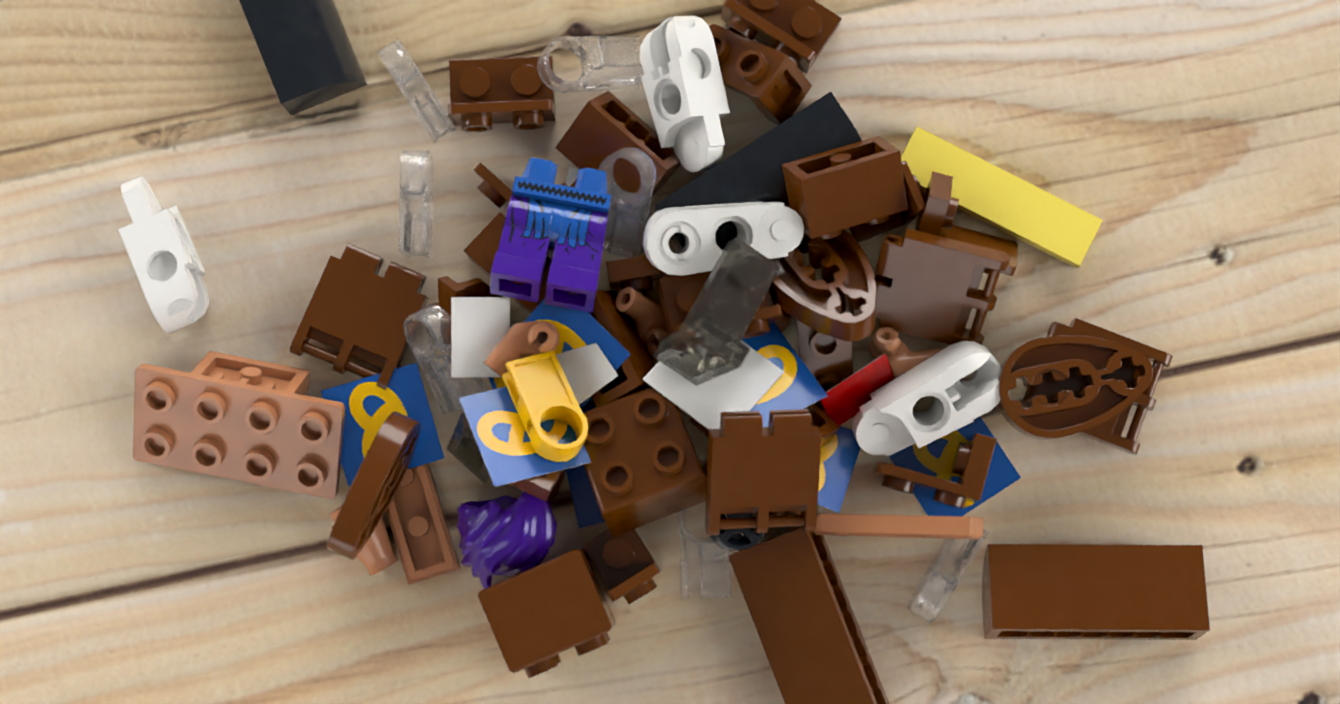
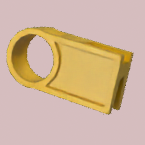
M554 350L506 362L508 372L503 373L502 378L535 452L544 459L553 462H566L574 458L585 442L589 427L587 418L582 413ZM552 419L564 421L575 431L577 440L570 444L555 443L544 435L540 423Z

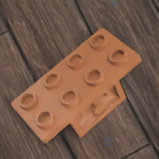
M209 351L191 373L143 363L135 370L133 458L137 461L334 499L339 492L345 405L342 402L305 395L309 390L310 370L214 351Z

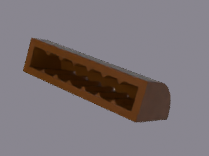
M799 527L757 543L749 549H743L728 555L785 704H889L823 535H815V532L803 531Z
M988 544L984 556L982 576L984 639L1196 640L1210 631L1203 546Z

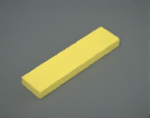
M918 126L915 128L901 155V160L908 163L911 173L918 179L922 191L926 192L932 171L952 176L951 197L959 199L958 209L1074 268H1078L1081 265L1103 221Z

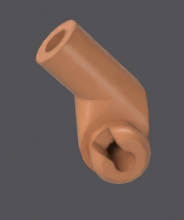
M631 287L622 289L616 297V308L634 319L637 333L643 340L649 354L657 358L663 357L674 344L670 345L661 304Z
M539 320L516 323L483 363L502 377L503 373L508 372L506 362L555 350L559 344L558 330L548 321Z
M882 327L875 331L869 344V350L874 360L886 353L895 378L941 351L940 348L912 351L898 338L899 333L890 327Z

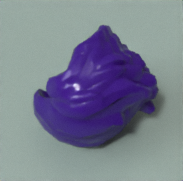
M523 492L519 499L505 495L486 501H468L462 503L457 508L459 519L457 521V528L461 536L459 548L462 549L463 555L460 563L463 566L471 567L473 577H479L484 589L491 586L492 575H517L540 565L548 554L550 547L555 543L557 521L548 499L545 502Z

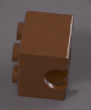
M653 387L645 388L583 412L589 427L584 446L591 460V463L583 465L601 514L613 537L706 501L707 480L678 406Z
M575 549L485 588L478 593V598L509 671L516 673L524 669L528 679L558 666V663L562 662L559 653L575 647L578 656H581L608 644L610 637L607 632L615 625L614 616L584 549Z

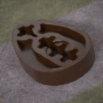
M844 229L839 236L824 240L810 239L804 234L799 246L793 251L788 252V256L762 260L771 297L783 310L799 322L817 332L851 342L863 340L874 331L877 311V288L873 269L866 253L857 240ZM808 253L810 265L803 266L802 254ZM821 268L822 279L816 280L815 269Z
M1076 335L1033 339L1016 348L1003 361L998 376L1000 395L998 406L1007 422L1022 434L1042 440L1061 438L1091 429L1110 420L1128 408L1150 386L1153 379V367L1150 360L1142 352L1116 341ZM1121 359H1125L1128 367H1137L1139 377L1131 380V388H1127L1124 380H1115V378L1102 380L1101 376L1112 374L1115 370L1121 368ZM1069 369H1074L1076 377H1085L1087 381V387L1079 390V398L1074 397L1072 390H1064L1053 395L1054 403H1048L1045 395H1037L1027 400L1028 408H1022L1019 400H1010L1009 391L1017 387L1016 379H1022L1025 387H1033L1042 383V374H1048L1050 382H1060L1069 377Z
M396 411L387 417L374 438L351 484L330 533L327 549L352 560L357 557L379 524L404 478L418 443L421 422Z

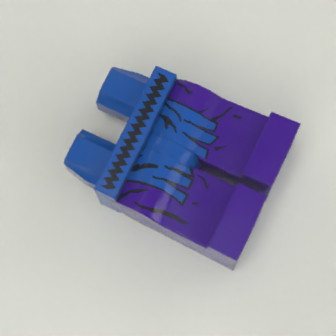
M532 157L522 177L515 176L504 228L491 269L490 294L538 303L549 249H554L547 280L545 304L593 313L612 196L607 194L606 172L591 168L579 169L575 188L555 184L557 165L550 160ZM510 280H512V281H517V282H523V283H525V284H515V283L511 282ZM564 291L575 292L579 294H568Z

